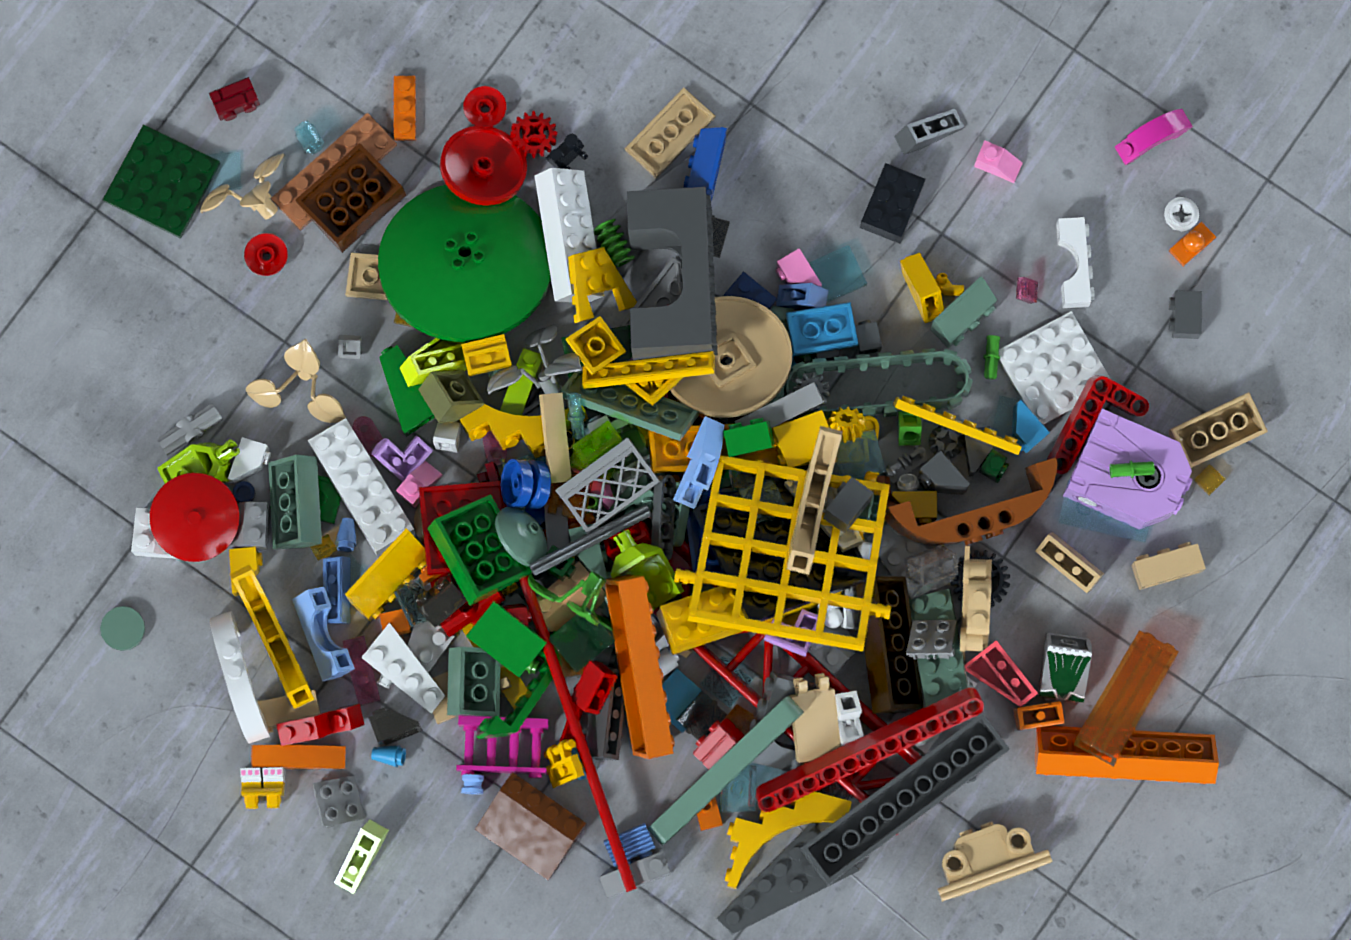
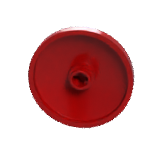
M467 127L452 135L444 145L440 158L441 175L448 188L467 202L477 205L500 204L515 196L524 183L527 173V160L524 156V151L517 152L518 145L512 146L513 138H510V135L502 130L493 127Z
M186 473L172 478L159 489L150 509V526L157 543L171 556L189 562L206 561L221 554L233 541L239 526V508L231 490L219 479L203 473Z

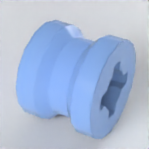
M462 775V780L464 781V786L461 788L462 794H483V775Z

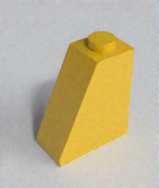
M919 252L900 260L903 277L926 324L944 311L941 290Z

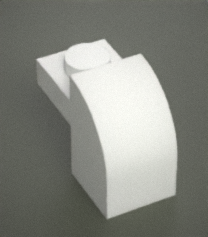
M857 691L835 694L842 746L864 736L859 719L862 709Z

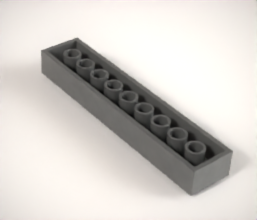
M981 713L802 846L800 850L828 886L1007 753L1010 748L985 715Z

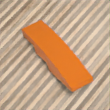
M251 745V768L345 769L346 746Z

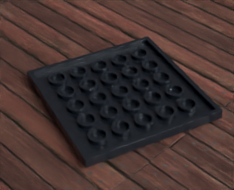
M808 466L802 467L800 469L808 470ZM773 478L763 482L764 484L772 481L783 505L794 506L795 497L784 486V482L788 481L787 479ZM741 491L728 495L743 498ZM764 492L765 495H771L769 492ZM709 503L696 507L693 510L703 533ZM716 506L712 532L745 538L750 512ZM769 516V519L763 517L756 519L753 540L787 545L791 519ZM819 526L815 550L828 553L830 538ZM710 545L723 573L739 577L743 550ZM857 546L844 552L837 547L836 554L863 559ZM751 552L746 578L780 584L785 558ZM812 562L809 575L790 570L788 586L822 591L826 565ZM834 566L830 593L835 594L866 582L868 572ZM731 588V590H732V592H733V594H734V596H735V594H736V589ZM744 590L741 610L745 618L765 621L775 617L778 596ZM786 598L783 613L812 602Z

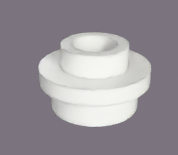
M904 474L900 476L897 488L900 491H916L919 488V481L913 474Z

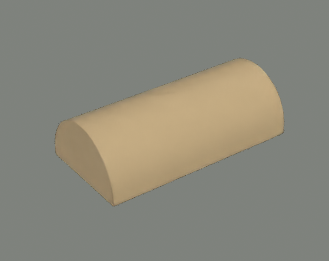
M1248 392L1170 429L1169 437L1180 442L1190 468H1193L1267 433L1268 430Z

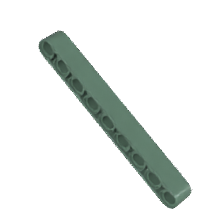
M789 695L784 698L648 828V831L662 846L665 845L789 728L804 711Z

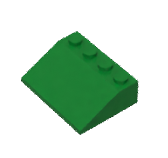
M491 494L435 519L427 528L470 606L494 595L532 573L530 567L516 561L502 545L495 526L496 516L500 510Z

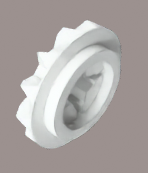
M1185 197L1174 198L1165 208L1166 224L1172 227L1173 230L1181 232L1191 230L1199 219L1197 205ZM1181 206L1183 213L1188 215L1184 217L1182 222L1180 217L1175 215L1179 212Z

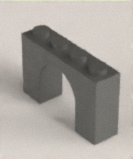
M771 671L770 676L765 680V691L763 697L758 701V712L756 718L751 722L750 730L788 695H795L793 683L795 677ZM807 681L808 690L817 689L816 683ZM776 740L753 761V763L787 772L802 765V762L796 761L795 746Z

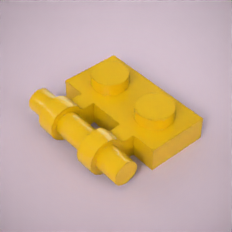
M565 739L559 742L558 745H552L544 752V757L549 759L551 764L546 769L553 788L585 775L578 754L572 755L571 753L572 748L576 746L575 741L572 739Z

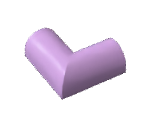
M415 436L403 451L389 439L384 438L373 448L372 455L403 482L412 471L427 459L433 450L418 436Z
M802 609L794 627L815 630L818 615ZM765 635L764 638L766 642L804 657L812 642Z

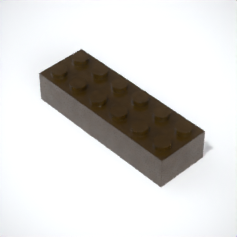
M875 576L871 603H880L883 606L891 605L889 619H884V617L877 618L874 615H869L864 651L873 714L907 713L923 709L917 659L906 654L912 627L906 576ZM866 582L856 585L857 598H864Z

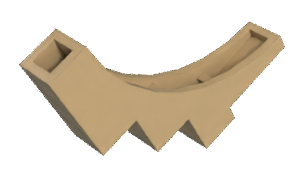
M820 426L806 473L796 525L790 542L787 562L788 570L809 575L842 431Z

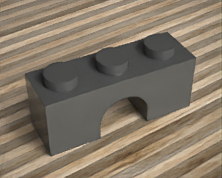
M871 320L859 322L855 326L859 355L881 352L882 343L877 321L872 323ZM838 349L815 353L816 359L826 358V361H834V357H839Z

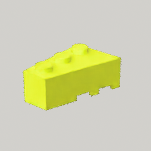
M435 338L411 354L400 367L408 387L422 384L430 372L465 371L467 367L461 346L465 342Z

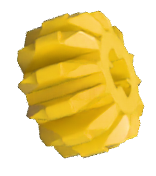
M848 406L843 410L839 407L838 412L832 411L831 418L828 420L829 428L842 431L841 440H843L844 444L848 440L854 443L856 438H861L863 432H865L864 416L862 413H859L857 408L850 410Z

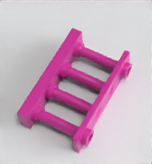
M459 716L458 725L463 727V731H465L464 765H456V770L461 772V775H475V772L510 774L513 772L515 774H528V778H542V775H547V769L540 768L541 734H544V730H549V719L526 718L518 732L510 735L509 767L495 766L496 737L487 738L486 766L473 765L474 731H477V728L485 718L489 719L491 717ZM521 729L530 730V733H532L531 768L518 767L519 733H521Z

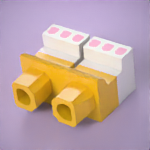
M283 767L263 768V770L261 768H240L241 795L244 797L246 808L259 809V797H267V808H280L281 796H284L285 769Z

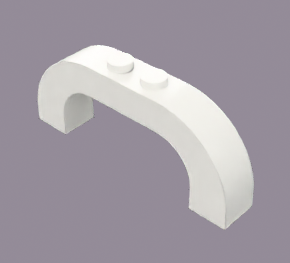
M229 611L209 618L212 636L229 695L248 744L270 737L264 715L260 710L238 639L240 632L233 612Z

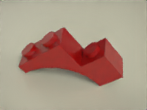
M359 703L281 722L276 725L281 746L320 739L333 733L353 730L364 726L365 723Z

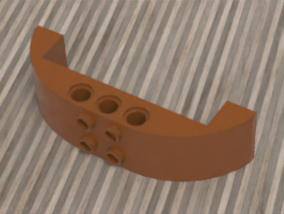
M1053 458L1025 468L1032 493L921 526H917L911 503L907 501L886 508L884 520L906 538L933 546L951 545L963 541L965 545H969L983 540V535H985L986 539L1004 534L1003 529L1019 524L1029 518L1047 499L1054 484L1057 460ZM978 521L981 522L982 529L979 527ZM957 527L961 529V535L958 533Z

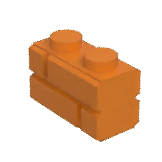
M1061 701L1013 708L1017 730L1064 724Z

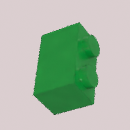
M763 418L750 420L751 425L743 427L741 423L728 425L729 430L723 432L729 457L775 447L770 421L764 422Z

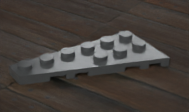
M811 823L716 919L733 935L828 887L800 850L802 846L819 835L821 831ZM854 866L845 874H843L834 882H832L830 885L860 870L856 866Z

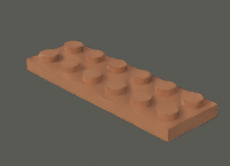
M368 113L271 197V200L300 231L312 220L295 200L357 144L360 143L378 162L397 146V143Z

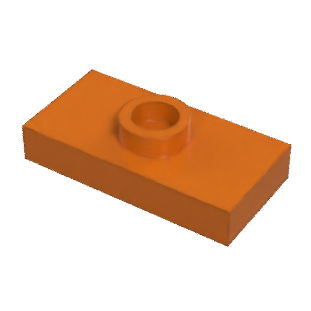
M716 798L710 801L697 814L701 831L723 826Z

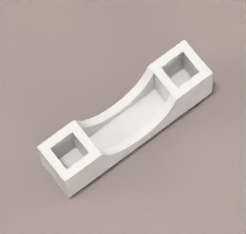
M1085 217L1058 218L1056 223L1057 243L1073 254L1077 264L1075 275L1063 282L1061 286L1063 308L1089 307L1091 300H1094V287H1090L1093 270L1092 266H1088V258H1091V247L1086 242V237H1089V224H1085Z

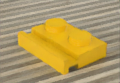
M504 334L461 344L469 376L512 366Z

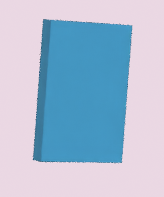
M851 302L786 313L793 357L858 346Z

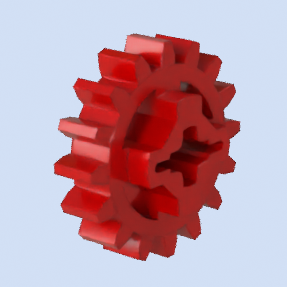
M532 111V115L528 116L525 112L523 119L517 117L516 123L512 124L511 129L513 131L510 132V138H513L512 146L518 145L517 152L523 150L525 157L529 153H532L533 158L536 157V153L543 157L545 150L550 153L552 146L556 145L555 138H557L558 134L557 131H554L556 124H550V117L544 119V113L536 116L535 111ZM520 130L522 131V134H523V138H522V139H521L520 134H519ZM545 131H547V133H548V138H547V139H546V135L544 134Z

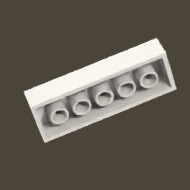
M550 168L535 175L554 301L572 302V297L575 294L574 284L570 283L568 257L597 249L585 174L581 170ZM604 292L587 296L589 302L603 297Z
M346 418L308 440L311 450L376 556L381 555L406 528L413 535L415 534L413 526Z

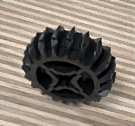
M975 550L974 557L970 553V559L992 560L991 580L996 576L998 577L997 589L991 594L990 607L992 608L995 606L994 600L1000 603L1002 601L1000 595H1007V591L1003 588H1009L1010 583L1004 580L1009 579L1010 574H1003V572L1008 567L1003 566L1000 568L999 565L1003 560L1000 558L995 562V553L988 558L987 550H984L982 556H980L978 550ZM963 557L959 558L961 565L954 564L953 566L958 572H951L950 575L953 578H957V580H952L950 585L958 586L953 590V594L961 593L958 601L963 599Z

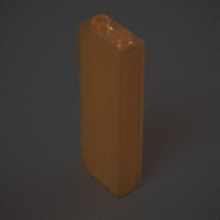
M1139 630L1078 733L1074 745L1114 767L1175 663L1179 651L1171 644L1162 643L1157 640L1152 634Z

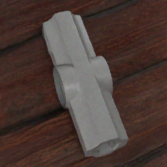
M212 403L195 415H188L176 424V427L157 438V441L168 456L185 444H191L200 439L205 431L220 423L223 419Z

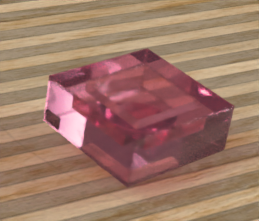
M1019 277L1017 279L1016 299L1029 304L1037 303L1038 282L1026 277Z

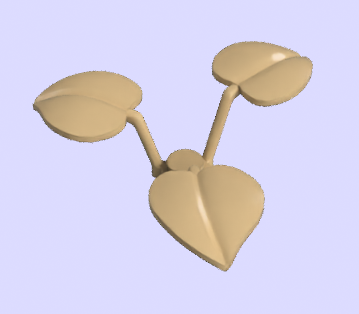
M282 153L272 156L257 167L253 176L255 179L259 178V184L244 197L229 190L230 186L228 184L221 185L208 194L201 206L200 212L203 213L218 207L228 195H232L240 200L242 207H251L254 211L257 210L265 220L271 218L278 211V207L271 201V195L268 193L271 183L264 181V179L277 169L285 155Z
M307 339L286 350L284 354L285 361L292 369H295V372L279 388H276L274 383L267 379L254 380L246 387L247 394L261 406L273 408L281 402L279 393L297 375L305 381L312 379V401L307 405L309 412L318 420L327 423H337L346 418L341 404L333 396L319 394L316 397L315 395L316 379L318 377L316 373L319 370L320 361Z

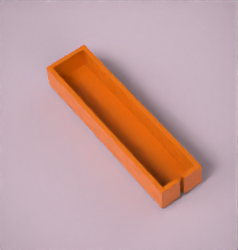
M628 574L616 578L606 579L605 590L611 626L613 628L612 632L633 755L652 759L674 754L673 747L675 742L669 729L671 718L666 711L665 705L667 703V695L662 687L664 676L658 663L660 652L655 645L656 629L651 621L652 606L648 602L647 597L649 592L648 583L644 576Z

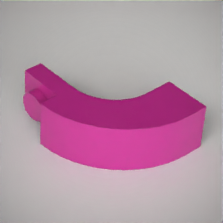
M1183 109L1173 110L1127 135L1126 139L1115 146V149L1124 164L1128 165L1153 147L1165 141L1177 139L1193 126Z

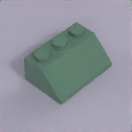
M980 276L933 320L930 330L948 349L952 345L955 347L964 340L965 337L963 335L968 330L974 331L980 325L979 320L984 315L989 317L996 310L997 298L986 281Z
M476 647L449 648L447 715L499 716L501 663L483 649Z

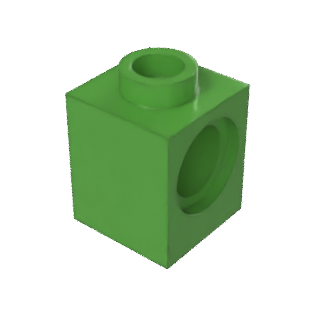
M898 411V445H921V417L905 411Z

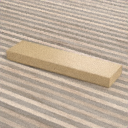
M563 393L541 394L539 399L546 464L550 471L551 483L567 482L572 477Z

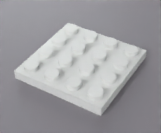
M1072 311L999 349V355L1001 356L999 362L1017 394L1043 425L1073 410L1090 377L1098 375L1110 379ZM1101 380L1096 383V389L1099 392L1103 387Z

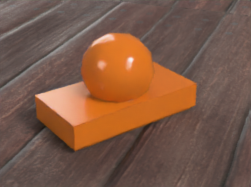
M1201 221L1170 248L1169 252L1184 267L1214 241L1216 236Z

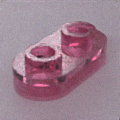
M358 417L353 422L352 429L368 455L375 458L372 455L371 447L373 444L380 442L383 437L369 417ZM361 426H368V430L366 432H361Z
M487 432L483 437L486 459L489 463L494 462L496 465H500L507 459V449L503 450L495 436L492 437ZM494 451L501 453L498 458L492 456Z

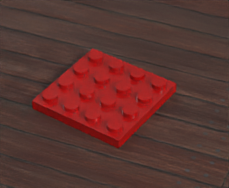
M501 481L419 487L427 576L452 574L427 528L435 519L490 494L499 510L508 507L501 495Z

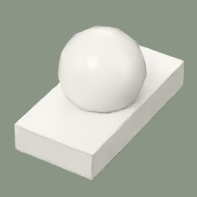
M818 604L817 609H816L817 615H818L819 605H820V604ZM827 606L824 624L826 627L837 628L842 624L843 613L840 610L841 607Z

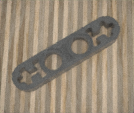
M660 475L657 477L660 483L654 486L651 545L661 548L669 561L673 554L675 501L673 498L676 494V481L671 475ZM663 502L666 504L665 513L662 511ZM662 524L665 526L664 535L661 533Z

